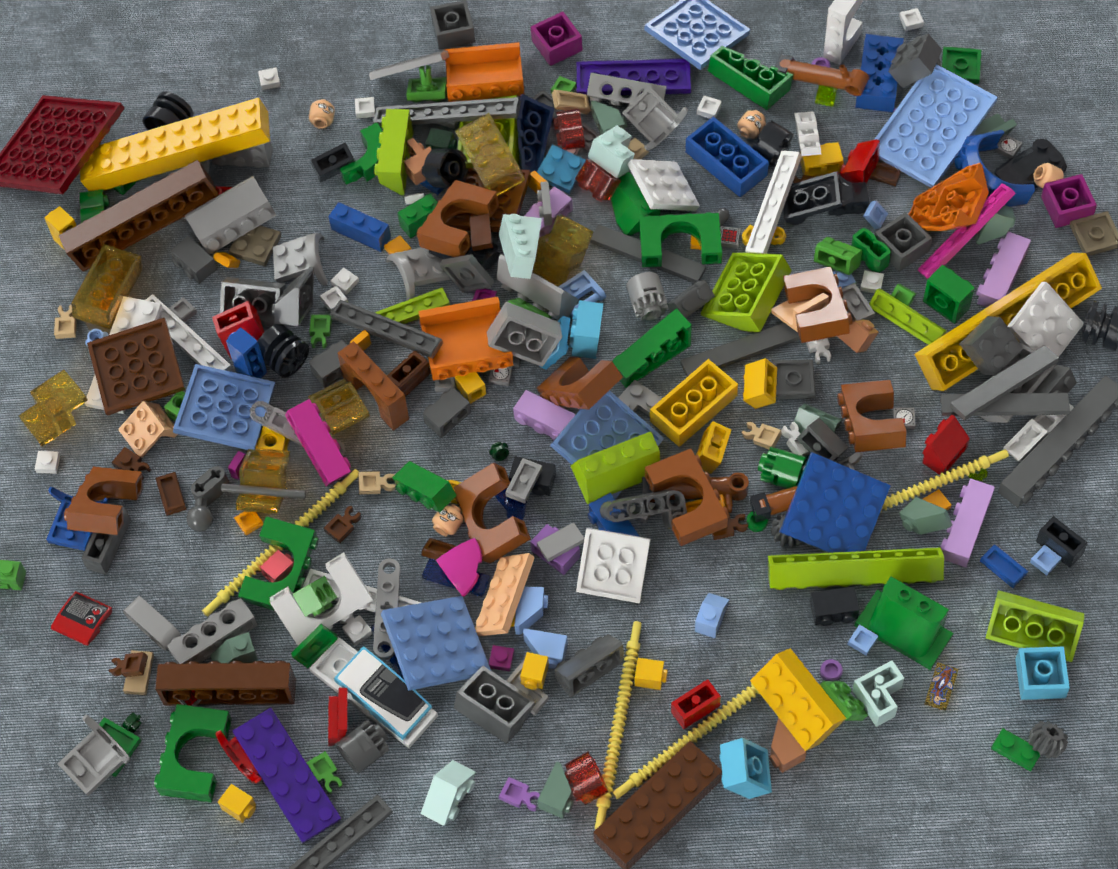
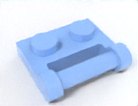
M585 270L558 286L577 299L593 291L594 294L584 301L597 302L606 298L605 292ZM574 309L572 310V312H571V314H570V317H571V318H573V311H574Z

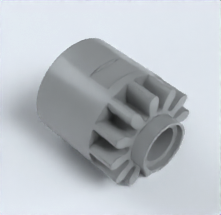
M644 272L629 279L626 288L636 318L655 320L662 314H665L668 305L658 274Z

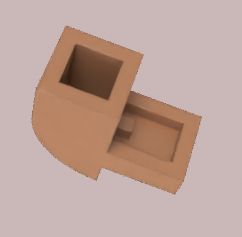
M411 138L407 141V146L412 157L404 161L406 174L415 185H418L426 180L425 176L422 175L421 169L432 149L431 147L425 149L421 143H417L414 138Z

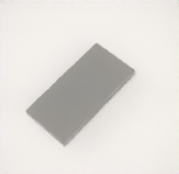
M448 50L375 69L369 73L370 80L443 61L449 57Z

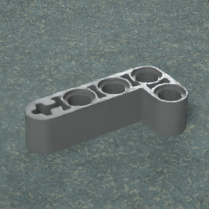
M669 489L607 501L600 508L602 518L612 522L662 513L663 524L669 529H672V519L674 516L677 515L679 517L687 513L684 495L679 491ZM671 495H674L675 501L671 505L669 498ZM654 498L655 506L651 509L649 502ZM634 502L635 510L631 513L629 506ZM613 508L621 510V512L616 511L610 515V511H613Z

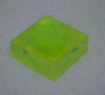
M819 85L815 104L834 107L837 89Z

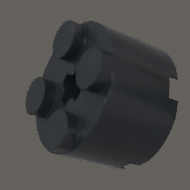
M771 120V122L769 121L758 135V142L754 143L752 148L769 161V165L776 167L781 151H788L791 147L790 141L794 134Z
M432 149L422 166V175L425 176L431 186L436 188H449L455 180L465 182L468 176V169L465 164L467 158L458 149Z

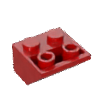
M249 301L212 317L217 335L230 359L232 358L226 340L231 333L236 332L241 327L257 341L264 333L258 311Z
M952 414L947 420L943 419L937 427L938 431L935 434L931 433L925 441L926 447L922 452L924 455L922 463L939 475L941 473L945 475L946 471H949L967 450L970 440L963 427Z

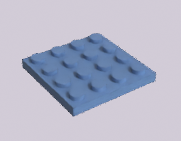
M680 0L645 24L644 28L647 33L699 70L709 64L710 55L718 48L724 46L730 49L750 33L748 27L709 0Z
M195 364L173 427V433L255 452L263 425L255 422L250 417V408L258 401L270 404L275 382ZM263 407L255 408V414L258 417H264L266 410Z
M609 390L589 410L579 409L550 446L570 464H573L581 458L650 431L657 446L664 437ZM622 491L612 494L613 497L616 499Z
M463 596L382 611L381 617L408 691L470 679L482 666L491 671Z

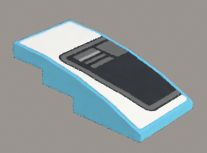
M364 646L334 677L335 682L342 688H347L352 698L365 707L370 715L402 740L432 709V705L416 690L408 691L405 680Z

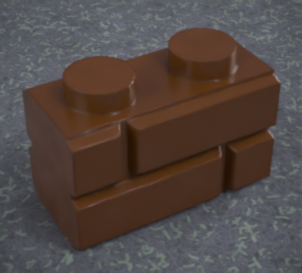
M413 351L387 377L406 397L431 374L429 362L419 353Z

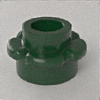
M494 443L489 450L490 456L496 461L506 459L509 455L507 443Z
M134 712L131 713L122 723V727L134 733L142 724L140 721L141 715L137 716Z

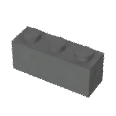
M123 508L124 524L118 535L92 534L81 558L87 570L107 575L131 522V518L125 508Z

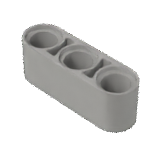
M140 596L123 610L126 617L164 651L168 649L167 645L175 637L181 636L180 632Z

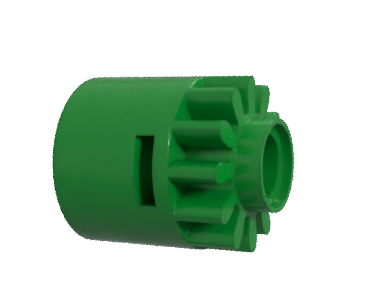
M770 447L768 453H763L759 461L757 471L762 472L760 481L785 489L798 486L803 474L802 467L806 464V457Z

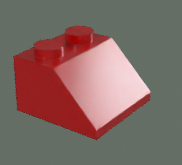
M875 139L858 143L856 148L850 151L848 162L846 165H842L839 175L851 183L866 182L867 185L871 174L879 162L880 140Z

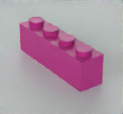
M308 399L289 409L285 416L327 487L347 476L351 472L349 469L351 465L348 459L341 455L339 451L341 448L337 440L332 439L329 434L330 428L328 424L321 420L317 405Z

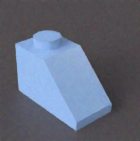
M524 587L516 609V635L522 634L524 629H528L543 617L544 608H548V595L544 594V587Z
M708 593L701 604L695 620V632L716 638L729 599Z
M531 629L523 630L524 642L532 653L548 656V668L556 669V666L564 661L568 645L567 635Z

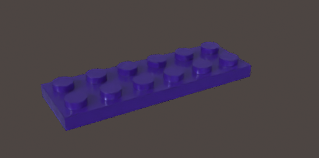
M685 59L577 62V93L587 95L591 73L666 86L665 94H691L690 62ZM605 85L602 88L604 95H610L613 92V88L610 85ZM624 88L620 94L632 95L630 89Z
M271 707L232 731L302 844L341 821L340 815Z

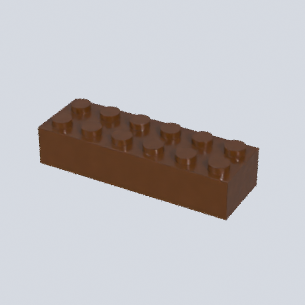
M194 661L187 662L186 664L166 662L157 666L155 689L164 706L182 705L178 700H189L191 690H195V698L201 700L198 705L295 704L296 678L291 664L286 661H275L274 663H265L263 661L220 663L211 661L208 664H199Z
M689 741L593 832L594 842L622 869H630L722 781V770L696 745Z

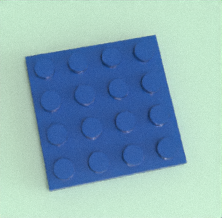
M811 453L779 532L828 553L865 551L891 485Z

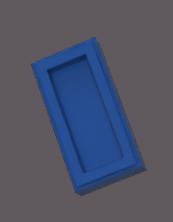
M995 544L980 559L982 564L1012 588L1028 573L1025 568Z

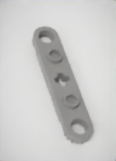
M264 401L255 402L251 406L250 417L255 422L302 445L298 437L294 435L295 432L285 416L286 412ZM263 407L266 410V415L258 417L255 414V408ZM337 440L341 448L340 453L344 456L346 451L344 443Z
M392 558L383 560L378 567L373 650L375 656L384 661L390 660L391 657L393 658L395 652L381 613L386 605H390V608L399 607L401 571L399 563ZM388 565L395 567V571L391 574L384 572V568L388 567ZM383 644L391 647L387 653H381L378 650Z

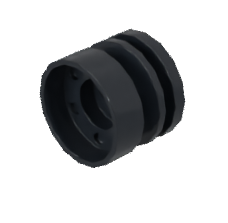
M161 92L142 121L145 128L151 130L191 118L194 113L191 106L183 98L170 92Z
M1094 300L1084 320L1081 342L1087 343L1089 334L1094 335L1091 345H1095L1098 338L1101 337L1103 338V348L1116 351L1118 347V307L1115 306L1112 313L1107 314V304L1104 303L1100 312L1097 311L1099 301Z
M283 324L271 326L258 340L265 365L270 366V369L282 378H287L296 373L305 363L309 354V345L298 336H294V333Z

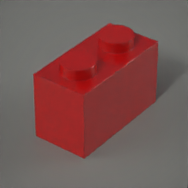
M707 679L671 702V713L684 730L720 707L721 696Z

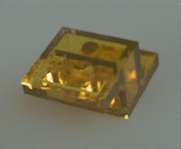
M562 214L557 215L551 233L539 237L532 272L557 287L566 282L569 272L581 266L594 232Z
M63 369L30 391L35 405L18 416L43 447L76 425L71 411L88 401V399Z
M343 379L308 396V399L317 405L321 420L328 424L333 435L370 417L369 411L351 381L347 383Z
M255 448V450L248 449L239 470L240 485L286 489V468L290 460V451ZM239 493L236 501V510L278 514L284 497Z

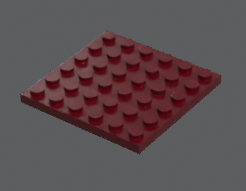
M42 95L0 152V187L63 195L68 190L72 181L79 175L85 163L89 161L95 149L99 147L105 135L109 133L115 121L119 119L125 107L121 102Z

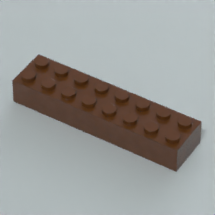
M196 160L162 180L153 183L151 186L136 192L129 198L118 202L116 205L101 211L94 217L83 221V223L72 229H68L59 235L66 254L83 272L185 217L186 214L219 196V192L212 178L201 163Z

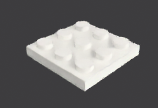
M631 159L628 166L650 209L696 211L700 207L677 162Z
M1041 282L1007 327L1020 342L1034 351L1045 345L1059 357L1081 329L1084 322L1047 282Z
M586 528L576 592L640 603L651 539Z

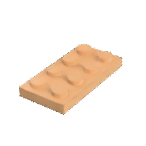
M530 553L506 556L499 559L488 593L483 601L480 615L476 620L475 630L479 637L509 632L535 558Z

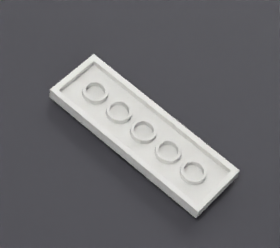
M123 296L109 335L159 319L163 308L161 303ZM94 375L84 404L87 407L104 410L96 376ZM123 410V411H120V412H117V413L125 414V411H126V410Z
M338 637V640L310 667V672L338 693V688L342 687L335 682L334 677L358 651ZM348 692V702L407 748H410L438 717V713L431 709L406 738L402 740L370 715L369 711L354 700Z

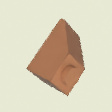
M868 320L852 321V325H849L850 334L837 337L856 353L867 351L879 331Z
M778 718L769 759L775 768L778 767L783 773L805 761L806 751Z

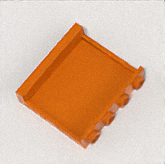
M519 42L444 49L448 50L449 57L445 59L448 102L524 95Z
M498 297L418 311L421 330L441 338L443 341L434 358L428 357L433 381L445 380L457 375L465 376L472 372H486L488 370L504 369L513 366L512 351L502 352L488 346L487 331L500 312Z

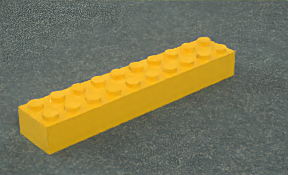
M258 97L101 144L95 149L89 161L80 170V181L88 191L101 189L104 191L185 167L196 160L203 162L270 142L268 110Z
M1071 253L915 353L914 355L931 390L945 391L976 371L978 368L960 346V343L987 316L1001 317L1008 326L1041 282H1047L1070 308H1073L1101 290L1102 287L1087 254Z

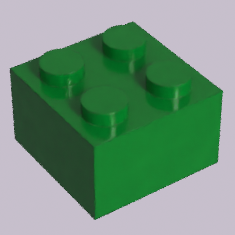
M941 265L927 279L923 302L950 322L956 324L970 309L975 287L968 280L958 276L952 269Z

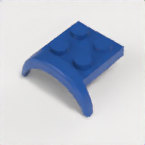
M50 487V495L60 501L61 504L47 536V542L85 551L93 532L67 529L64 512L70 506L73 496ZM104 498L103 501H96V502H97V503L108 504V499H107V498Z

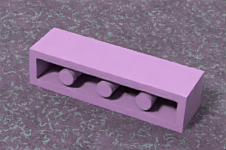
M556 187L549 191L552 225L545 226L544 218H542L538 244L573 210L572 198ZM542 202L533 204L524 216L540 218L539 206H543Z
M1011 232L1007 233L1005 239H1000L997 247L999 252L998 254L994 253L990 262L992 267L991 269L987 268L983 280H985L984 285L980 284L977 289L976 295L979 296L977 304L988 307L1009 294L1028 252L1030 239Z
M525 390L513 408L514 419L519 424L528 425L537 433H544L553 440L575 416L574 413Z
M970 479L968 486L963 485L960 497L963 500L961 503L957 502L953 513V515H956L955 521L951 520L953 525L947 529V533H950L949 538H944L941 545V550L944 551V560L967 567L989 507L994 486Z

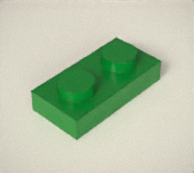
M320 624L291 653L292 658L308 669L338 640V637L326 626Z
M1002 728L991 746L993 751L1030 772L1041 756L1038 751L1033 750L1032 745Z

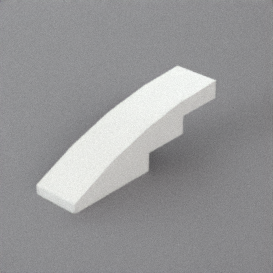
M814 111L794 113L801 156L820 155L821 146Z
M1069 404L1071 411L1074 407ZM1038 415L1034 420L1031 419L1003 449H1006L1012 457L1020 462L1066 415Z

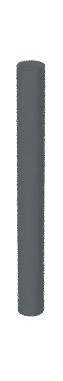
M223 483L221 485V492L296 499L306 498V491Z

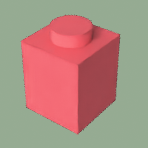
M277 550L260 566L263 576L269 582H278L290 574L294 565V559L288 553L284 555L281 551Z

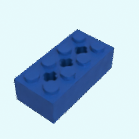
M872 34L865 35L861 70L869 75V80L862 95L857 96L855 108L893 112L898 82L888 71L897 53L896 50L903 44L904 38Z
M712 117L686 138L685 152L740 198L768 176L769 161L715 117Z

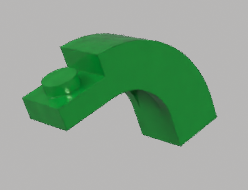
M378 123L360 130L362 143L367 148L366 153L360 159L340 168L342 180L346 185L356 182L362 177L368 182L376 176L374 169L375 164H378L379 161L377 159V148H381L379 135L380 132H383Z

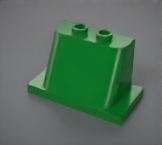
M893 577L889 578L882 592L876 590L854 625L857 628L861 625L878 635L879 641L929 670L933 668L953 637V633L944 628L949 609Z

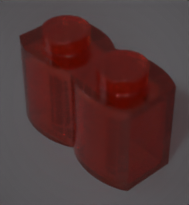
M579 109L556 112L557 118H553L555 130L559 129V133L556 134L557 145H561L564 150L585 147Z
M586 159L575 177L579 182V187L586 191L590 190L593 193L592 196L601 202L603 200L609 201L621 182L620 179L615 178L591 159Z
M589 751L565 764L567 771L564 773L570 785L573 784L574 786L571 791L577 801L581 800L586 805L609 792L598 765Z

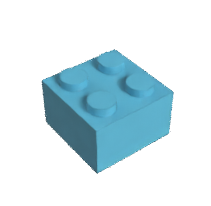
M579 300L578 308H574L569 348H573L572 356L596 359L603 303Z
M1064 647L1019 648L1015 661L1021 700L1066 698L1070 686Z
M744 738L720 745L722 783L725 789L748 799L772 793L768 749Z

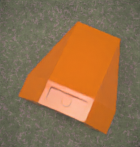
M982 164L969 165L918 195L914 199L913 206L908 215L924 230L946 231L976 224L989 193Z

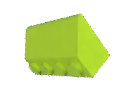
M386 109V115L382 117L383 132H380L379 135L381 148H377V159L379 161L378 164H375L374 172L375 175H378L380 184L399 195H405L408 175L405 171L404 161L410 158L407 141L413 138L414 134L410 111L408 109Z
M650 431L574 462L571 465V469L586 503L590 504L609 493L615 494L642 483V477H645V467L660 461V450Z
M998 590L985 638L1018 648L1064 647L1066 661L1072 662L1084 623V613Z

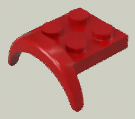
M222 731L216 732L219 744L236 768L250 782L254 784L259 783L262 778L259 777L258 772L236 737L228 742Z

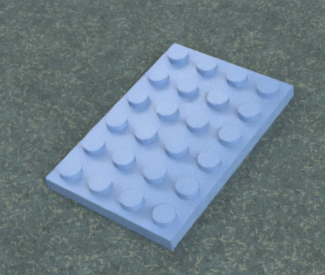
M936 64L931 75L916 81L875 137V139L880 140L879 159L932 188L938 184L956 159L966 137L974 134L997 102V96Z

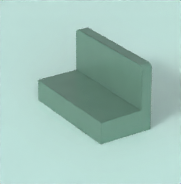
M997 113L982 121L973 135L999 130L1004 131L1007 135L1017 124L1013 119L1004 122Z
M804 403L799 407L794 422L798 425V432L801 434L808 425L820 418L835 433V430L840 427L842 419Z

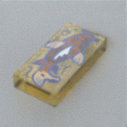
M937 662L924 704L946 711L959 669Z

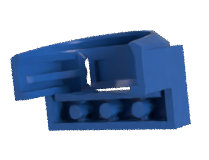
M999 130L967 136L958 156L954 160L958 171L969 165L981 163L989 192L987 198L1003 183L1016 193L1005 204L1006 206L1013 207L1027 204L1035 191L1034 185L1011 184L999 179L985 167L979 156V152L998 149L997 144L1001 136L1005 134L1004 131Z

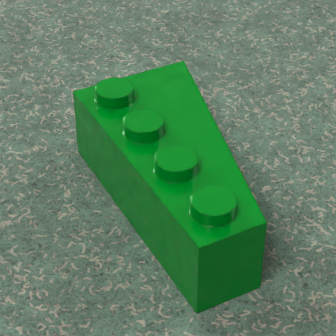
M721 46L710 55L708 72L765 110L772 107L790 91L793 74L789 72L784 74L779 72L778 68L774 66L769 68L760 64L761 61L757 59H747L744 57V54Z
M677 308L613 359L612 362L623 376L620 382L625 388L634 380L639 381L691 346L692 324Z

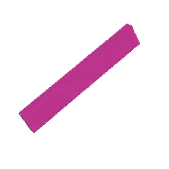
M1002 183L985 200L976 224L958 228L917 271L928 279L941 265L945 266L1016 193Z

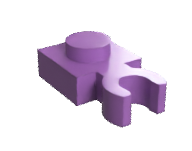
M508 777L499 795V799L517 808H520L522 803H524L529 810L536 811V805L530 802L532 799L538 800L540 794L538 792L528 793V785Z

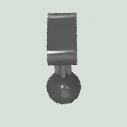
M220 466L210 468L191 485L195 506L188 511L186 520L188 526L194 531H205L212 525L213 515L207 506L224 493L221 492L222 483L230 484L224 469Z

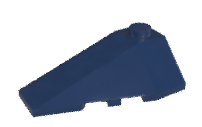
M522 94L520 95L521 105L517 118L520 170L537 172L543 161L555 108Z

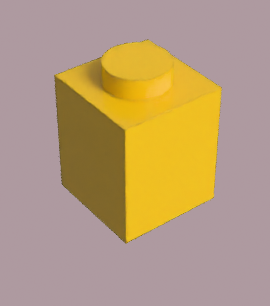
M476 372L465 376H455L457 389L470 404L486 395L485 383Z
M526 653L520 674L521 685L532 690L537 688L543 689L549 667L548 656Z
M638 658L634 678L635 686L661 690L662 683H666L668 670L664 669V661Z
M233 784L228 787L218 800L220 808L241 823L246 818L249 819L256 809L253 797Z

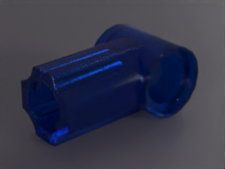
M507 488L495 495L497 500L506 509L508 519L512 516L521 520L524 519L527 501L522 503L506 497L505 492Z

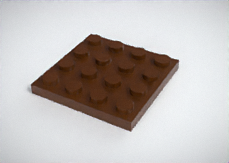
M467 168L468 176L465 183L497 191L499 207L491 217L492 232H499L503 214H520L531 179L530 170ZM471 213L457 214L451 217L446 222V225L463 231H471L470 217L479 215Z
M165 317L87 342L104 411L107 416L138 406L143 401L151 402L186 390Z

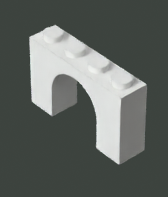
M834 0L828 8L823 58L838 65L842 63L861 35L863 22L854 19L853 16L864 0Z
M344 552L325 563L328 572L340 589L337 604L328 612L318 614L315 617L311 613L305 617L289 587L270 597V604L298 646L320 624H323L328 629H332L333 624L339 620L343 622L352 616V612L357 609L363 610L370 605V601H372L370 592Z

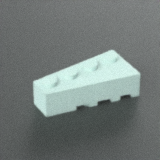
M503 214L499 238L510 277L531 278L542 218L526 217L518 214Z

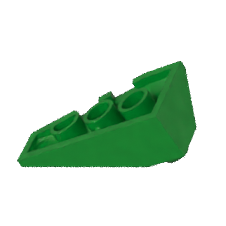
M607 171L605 172L616 224L623 234L631 236L640 231L639 217L647 215L660 216V209H650L635 178L630 172L625 173L619 178H615Z

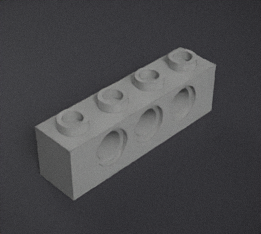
M591 73L587 97H590V101H597L599 103L603 99L608 100L610 105L620 106V103H625L629 106L648 86L664 100L666 86ZM603 86H612L613 92L610 95H604L602 93ZM624 88H628L632 92L631 97L628 99H624L620 94Z
M240 598L228 603L226 608L218 613L211 614L201 624L192 626L184 635L175 637L167 647L177 664H186L190 661L201 663L209 658L227 639L247 633L258 625L254 615ZM228 620H234L231 624H225ZM212 631L216 632L213 636H207ZM197 643L196 647L189 648L191 644Z

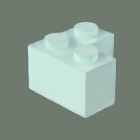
M617 125L593 139L588 158L615 178H619L629 172L628 163L635 155V153L628 149L632 136Z
M892 660L854 680L853 693L864 704L865 711L876 727L894 718L898 708L890 695L902 689L904 677Z
M454 760L448 763L434 775L421 814L443 826L450 820H455L460 810L457 807L459 801L464 798L466 793H471L475 786L473 779L476 772Z

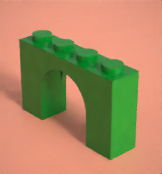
M707 212L704 214L687 213L684 215L667 214L663 216L647 215L639 217L642 267H662L661 244L666 237L674 233H687L697 239L700 244L702 265L722 264L719 213Z
M266 516L259 537L262 542L285 548L293 554L294 565L292 571L286 578L278 582H265L245 576L238 597L243 602L275 611L270 604V597L286 587H289L292 593L303 588L305 582L303 576L305 570H309L312 558L310 555L312 550H316L319 538H317V534L313 529Z
M176 705L175 712L173 711L170 717V732H167L165 736V753H162L160 756L159 764L161 769L159 774H156L154 786L161 796L205 802L213 801L217 785L214 774L183 768L179 765V754L182 747L191 739L197 737L217 738L216 732L219 730L228 739L232 722L229 711Z

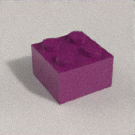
M563 11L531 26V40L549 66L583 51L582 36Z
M1082 174L1044 184L1041 198L1055 228L1070 225V221L1094 215L1097 204Z

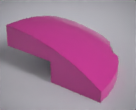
M475 538L454 547L436 560L463 597L469 593L479 578V574L476 572L478 562L482 563V553L479 543Z

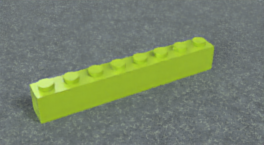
M941 547L768 556L770 589L774 588L776 590L793 587L805 589L814 586L826 588L835 585L848 587L856 584L870 586L878 583L886 584L890 577L907 584L920 581L935 583L944 580V555Z

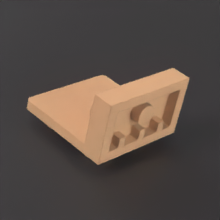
M822 293L811 300L791 304L787 300L772 308L771 313L797 331L796 315L826 307L829 304V296Z
M143 401L119 428L122 436L141 458L161 436L175 438L178 435L173 433L174 424L161 406L157 403Z

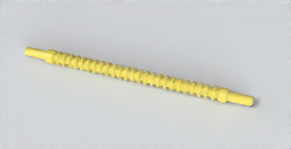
M1005 449L988 457L984 455L979 457L978 461L974 459L973 463L963 464L962 468L958 466L957 470L953 468L951 472L946 471L945 475L941 473L940 477L936 475L935 479L924 480L923 484L919 482L918 486L914 484L913 488L908 487L907 490L902 489L901 493L897 491L896 495L886 496L882 509L887 510V507L892 508L893 504L897 506L898 502L902 504L904 500L914 499L915 495L919 497L920 493L926 494V491L931 492L932 488L936 490L937 486L941 488L942 484L953 483L954 479L958 481L959 477L963 479L964 475L975 474V470L979 472L981 468L987 469L990 467V464L1009 457L1008 451Z
M354 469L345 479L337 482L333 486L334 489L329 490L330 493L326 492L325 497L322 496L321 501L318 500L316 502L317 505L313 504V508H309L308 513L304 512V517L300 516V520L295 521V525L309 527V522L313 523V518L317 519V515H321L322 510L326 511V506L330 507V503H334L335 498L339 499V495H343L347 491L346 488L358 478L359 471ZM269 545V549H264L265 553H260V557H256L255 562L251 561L252 565H247V570L243 569L242 574L238 573V578H233L234 582H229V586H224L225 590H220L217 593V597L202 610L204 615L208 617L222 603H227L230 600V596H234L235 591L239 592L238 588H241L245 576L251 578L252 575L256 576V571H261L260 566L277 550L283 551V548Z
M638 621L633 622L631 638L626 646L628 651L625 652L626 657H624L626 661L623 663L625 668L622 669L624 674H621L620 684L622 685L619 686L621 691L618 692L620 697L616 699L618 701L615 704L617 708L614 710L616 714L613 715L615 720L612 721L614 726L611 727L613 732L610 733L612 738L609 739L611 744H608L610 750L606 751L608 756L605 757L607 762L604 763L606 766L603 769L605 774L602 775L604 780H601L603 786H600L602 792L598 793L600 798L597 799L596 804L598 812L595 829L605 821L607 809L611 805V800L609 799L612 798L610 793L613 792V788L611 787L614 786L613 780L616 778L614 774L617 773L615 768L618 767L616 764L619 761L617 756L620 755L618 751L621 750L619 745L622 744L620 739L623 738V734H621L624 732L622 727L625 726L623 721L627 719L624 715L628 714L626 709L629 708L627 703L630 702L628 698L631 697L629 693L632 691L630 686L633 685L631 680H634L633 674H635L634 669L636 668L634 663L637 662V652L640 650V643L638 642L642 623Z
M751 683V687L747 686L746 691L742 690L741 695L737 694V698H732V702L727 701V706L722 705V709H717V713L713 712L712 717L708 716L707 721L703 720L702 725H697L698 728L693 727V732L688 731V735H683V739H678V743L673 742V747L668 746V751L663 750V754H658V758L654 757L653 762L648 761V766L643 765V770L638 769V773L634 772L631 774L628 781L612 792L614 797L619 799L633 787L642 785L643 780L647 781L648 776L652 777L653 772L656 773L658 768L660 769L663 764L665 765L689 741L697 743V738L702 739V735H707V731L711 732L712 727H717V723L722 724V719L727 720L726 716L731 717L732 712L736 713L737 708L741 709V705H746V701L751 702V697L756 698V694H760Z

